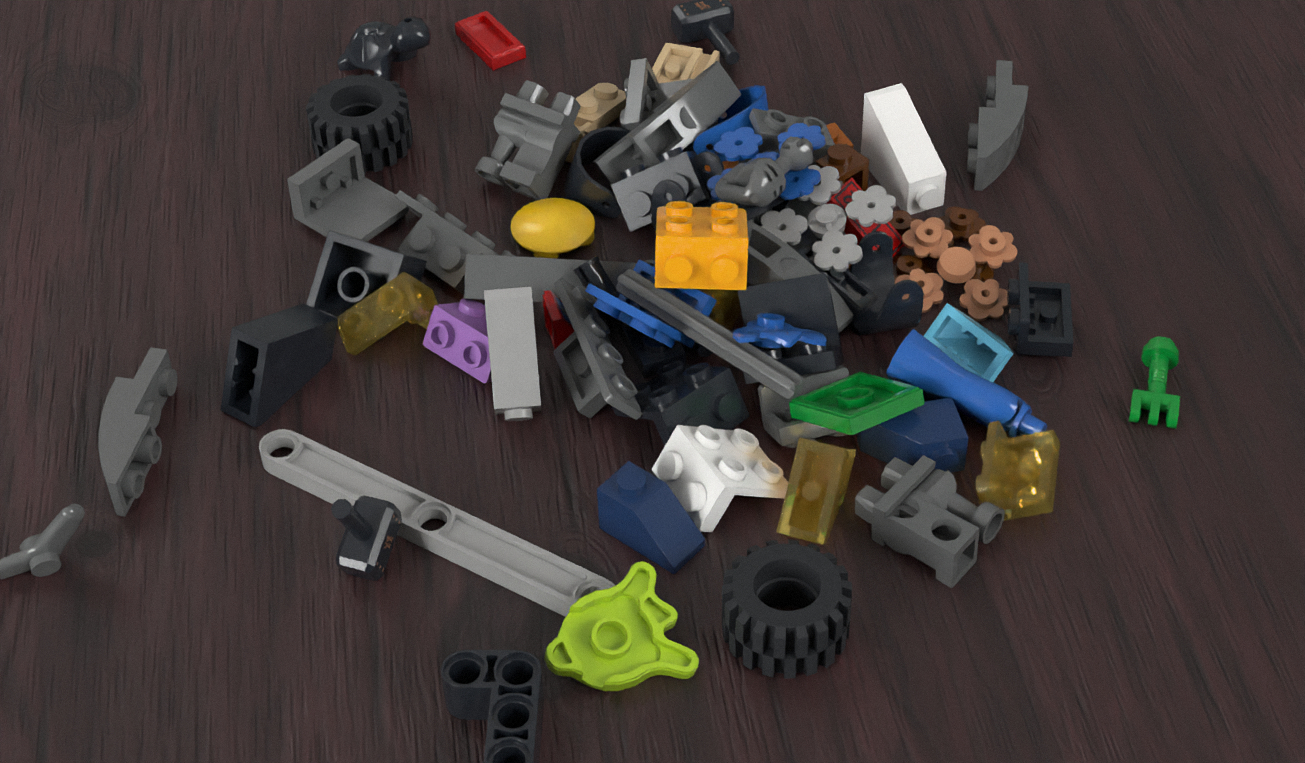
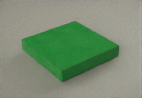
M858 372L792 399L789 402L791 418L852 436L924 405L923 389L917 386Z

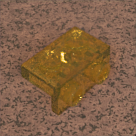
M999 420L989 422L987 439L981 444L982 474L976 478V488L980 501L982 503L991 502L1004 509V520L1053 512L1060 441L1055 431L1049 430L1008 438Z

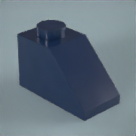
M952 397L925 401L924 405L858 433V447L860 451L885 463H889L896 457L914 465L924 455L936 461L935 469L945 472L948 470L950 473L965 470L968 435Z
M628 461L597 488L599 528L670 573H677L705 546V538L667 483L634 463Z

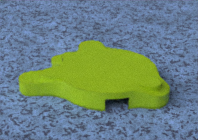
M644 561L633 564L625 578L616 586L591 592L579 598L571 605L558 636L548 644L545 652V663L551 672L559 676L572 677L591 688L602 691H621L635 687L644 680L657 675L689 679L697 671L699 658L692 649L665 637L664 632L676 625L678 612L673 606L664 602L655 594L657 574L655 568Z

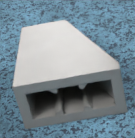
M532 288L484 290L495 414H505V421L533 419L532 412L542 411Z

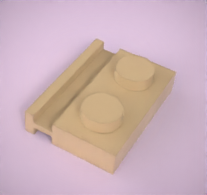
M665 43L652 70L659 83L694 79L713 63L719 61V51H713L712 55L703 54L702 48Z

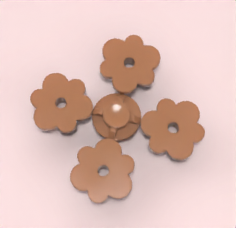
M931 217L926 219L925 222L919 219L913 220L910 224V230L903 234L902 242L905 247L914 249V254L918 258H925L928 255L933 258H939L937 262L939 275L936 273L925 274L922 269L916 268L910 272V275L898 276L895 284L903 280L916 281L924 293L922 313H926L931 310L933 304L942 302L944 297L941 291L943 279L951 283L966 282L964 294L960 296L959 303L963 308L968 309L969 317L975 321H984L988 317L992 319L1001 318L1004 312L1003 308L1009 306L1007 305V290L999 288V283L994 279L982 282L981 280L971 278L976 272V264L987 263L990 268L997 269L1001 267L1002 262L1008 263L1016 259L1017 248L1012 244L1013 235L1009 232L1001 233L996 226L986 225L980 229L979 234H973L969 237L968 244L971 249L968 251L962 247L948 248V244L952 242L953 234L945 229V224L941 219ZM909 294L903 295L902 299H907Z

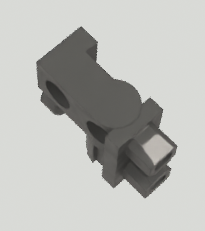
M526 80L516 96L504 94L500 102L503 108L494 118L495 129L499 134L498 140L491 156H483L474 171L482 178L494 184L503 186L506 182L513 191L535 200L546 199L570 152L572 142L575 143L580 134V131L574 125V121L581 105L573 96L557 92L550 107H544L543 104L549 93L539 84ZM516 147L520 148L513 162H509L508 160Z
M924 455L914 465L894 457L885 466L881 474V486L888 489V491L883 493L872 486L866 485L856 495L855 514L872 524L871 540L882 546L887 544L894 551L901 554H910L936 570L935 579L953 588L977 562L978 542L988 544L995 538L1002 526L1005 511L991 502H983L981 505L976 506L956 493L957 484L954 475L948 470L945 472L935 469L936 461Z

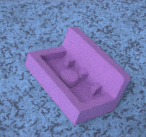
M461 299L458 303L434 305L423 340L424 347L482 383L492 382L485 305L472 299Z

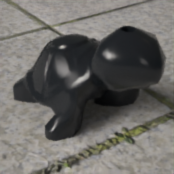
M416 16L404 18L396 26L380 21L366 22L353 32L344 54L338 58V68L340 71L360 68L372 70L375 73V77H387L389 81L391 61L401 62L416 57L418 49L425 48L430 44V29L422 18Z

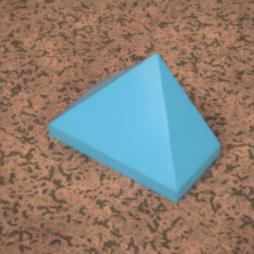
M946 303L924 335L925 338L940 348L957 364L991 382H994L1014 354L1001 337Z

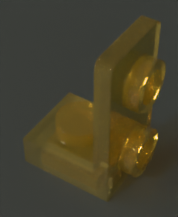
M403 272L338 316L337 328L346 351L352 355H357L406 321L413 325L417 323L427 329L434 305L439 304L430 287Z

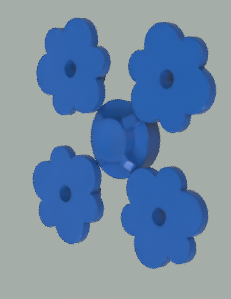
M796 123L788 128V132L778 135L779 152L782 143L790 136L808 139L813 146V151L822 148L826 143L824 135L821 134V128L816 125L808 127L804 123ZM741 127L735 132H725L721 135V141L714 145L715 154L725 156L726 160L731 162L750 158H771L775 161L779 157L777 152L758 154V146L763 143L761 135L755 134L754 130L750 127ZM808 167L801 171H788L784 175L786 189L780 194V197L785 200H792L811 194L814 191V185L818 184L821 180L820 172L815 169H808ZM732 168L726 169L721 175L713 176L708 180L707 186L711 191L713 200H721L716 196L715 185Z

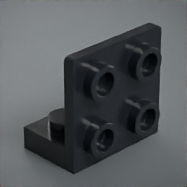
M827 273L746 286V290H738L744 327L747 326L749 321L757 320V315L760 313H773L784 316L785 323L793 327L822 333L827 339L826 346L797 341L790 348H765L754 345L755 347L800 375L834 370L844 362ZM744 373L745 384L758 382Z

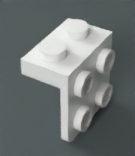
M677 425L651 469L657 478L667 483L700 532H713L735 495L786 499L792 491L791 485L783 477L782 469L767 457L759 447L758 439L743 429L724 430L714 429L706 425H700L699 427Z

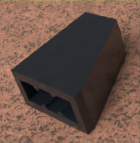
M302 303L232 327L220 411L253 427L262 425L332 360L338 319Z

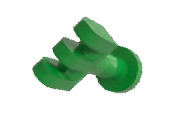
M1154 337L1143 347L1141 355L1143 364L1149 368L1147 391L1133 389L1128 422L1138 423L1141 417V409L1149 410L1147 425L1157 426L1159 412L1167 413L1166 428L1176 429L1180 396L1166 394L1168 370L1176 367L1179 362V350L1171 339L1167 337Z

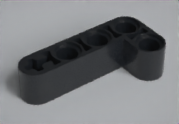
M460 650L448 655L440 668L446 708L451 715L458 719L488 720L484 763H539L544 694L541 665L537 657L528 651Z

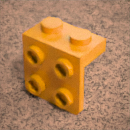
M672 201L667 203L666 206L658 207L656 219L655 288L746 290L749 239L746 210L738 208L736 204L729 202L714 203L711 207H693L689 202Z

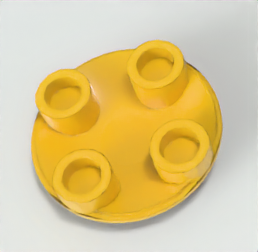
M546 198L531 202L518 210L511 221L510 228L514 240L523 248L534 252V256L537 258L557 259L559 254L570 252L580 246L589 245L595 239V220L592 213L584 205L569 199Z

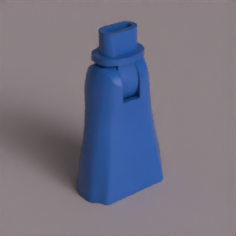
M912 329L908 336L905 337L887 369L888 379L923 389L924 401L952 397L958 412L995 432L1005 433L1009 431V437L1014 440L1021 434L1038 444L1047 430V423L1032 416V409L1024 400L1004 387L966 370L915 329Z

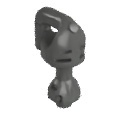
M790 136L782 143L779 157L775 161L771 158H755L747 163H739L716 183V196L723 201L759 207L769 205L785 191L786 179L784 175L788 171H801L809 167L813 162V146L811 142L806 138Z

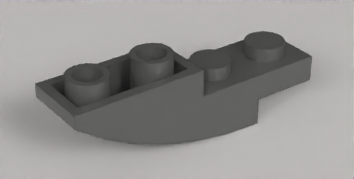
M996 61L995 76H987L986 107H979L977 123H969L967 173H974V190L982 191L994 182L1007 168L1020 145L1024 129L1028 86L1012 85L1013 61Z
M716 61L654 109L653 115L592 162L610 186L623 180L620 173L631 167L644 164L645 168L648 169L660 163L659 155L674 148L681 147L682 150L686 148L699 134L710 127L740 97L741 93L719 61Z
M752 221L747 222L749 238L747 283L757 285L820 273L797 251L774 234ZM830 284L838 331L840 333L852 322L853 313Z
M150 347L134 379L116 377L108 392L102 410L98 450L101 468L117 516L126 517L134 499L139 498L143 492L145 477L152 464H156L161 456L162 441L156 435L155 428L159 424L161 410L168 396H173L178 382L177 372L175 369H172L167 349Z

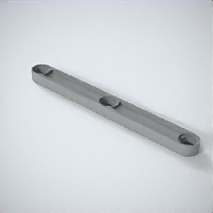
M278 429L269 432L263 436L259 443L262 465L268 473L332 504L338 499H346L354 506L355 501L363 495L389 501L395 504L401 511L402 522L397 533L398 536L565 617L569 613L571 605L579 598L596 590L609 589L615 586L614 583L598 574L294 431ZM281 447L293 449V452L285 457L276 458L270 455L275 449ZM430 519H440L446 523L442 528L434 531L421 528V525Z

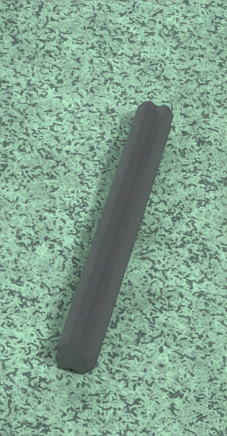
M628 269L618 277L616 287L618 293L786 400H792L801 393L805 381L802 375L751 343L737 342L732 337V331L665 289L655 288L654 282L638 272Z

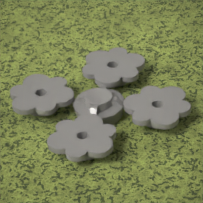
M810 165L808 169L818 170L821 180L818 184L814 185V191L811 194L804 195L798 199L800 201L810 200L813 204L820 206L814 208L809 213L807 219L804 216L795 215L794 210L790 208L783 209L780 213L777 211L766 212L761 217V227L774 234L786 244L796 245L801 241V233L805 232L809 226L812 233L822 239V241H818L812 246V251L815 255V266L823 271L833 268L837 272H844L848 269L849 264H855L863 257L862 249L857 245V237L853 234H842L846 226L847 217L859 220V224L864 227L871 226L873 223H888L893 218L892 209L896 206V198L893 195H887L886 189L883 186L873 185L866 191H855L852 194V202L847 204L844 211L838 205L826 204L831 199V194H836L841 190V184L838 181V170L832 166L820 168L817 165Z

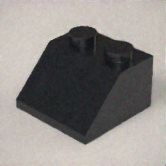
M329 230L306 305L337 318V326L382 340L414 303L427 261L353 236Z

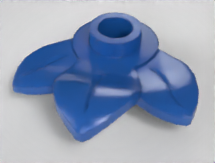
M773 313L758 314L757 320L749 321L746 327L738 328L732 334V337L739 343L750 342L753 345L765 348H790L797 341L826 346L827 342L826 337L822 333L793 327L785 323L784 316Z

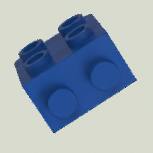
M639 259L633 270L655 283V267ZM590 283L588 284L585 292L597 297L593 305L597 309L670 348H673L676 340L692 348L694 340L620 294L616 298ZM663 288L706 316L710 315L717 301L698 289Z

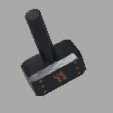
M693 0L677 4L671 10V28L681 43L689 44L709 39L728 65L738 62L740 58L739 53L724 35L734 28V9L728 0Z
M365 495L360 496L355 501L354 506L346 499L336 500L331 507V512L346 528L336 554L337 566L349 575L378 581L384 574L402 522L401 511L395 504L389 501Z

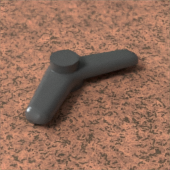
M76 503L70 504L58 513L42 533L25 539L20 544L19 552L1 558L0 580L31 571L34 576L39 577L57 572L61 568L59 557L85 516L84 508Z

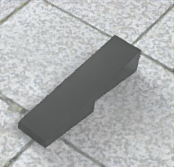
M466 254L464 299L484 300V290L520 287L532 288L533 302H543L542 295H544V291L551 290L560 299L554 284L560 278H563L575 287L578 284L583 285L573 270L588 260ZM600 261L615 288L617 287V279L620 274H624L628 269L633 270L637 264L634 262Z

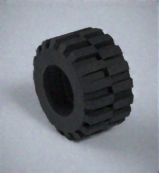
M372 74L347 75L345 78H336L331 80L329 84L317 88V93H313L309 97L306 112L316 159L349 138L360 144L364 174H366L367 171L377 172L383 170L385 166L391 167L396 164L397 159L404 158L408 153L407 149L412 146L413 135L407 94L403 88H400L397 82L388 81L387 77H375Z
M788 539V544H779L778 540L766 541V547L760 548L758 545H754L747 549V556L738 555L732 561V569L726 570L722 586V634L725 643H729L731 654L735 658L743 657V665L751 670L756 667L762 668V675L773 677L775 673H784V679L796 678V673L804 672L806 676L817 673L818 665L825 668L830 666L835 661V654H842L846 647V639H849L852 584L848 581L847 570L844 565L837 566V558L830 552L821 554L820 546L809 543L807 547L799 545V540ZM789 605L801 609L795 611H782L773 609L771 607Z

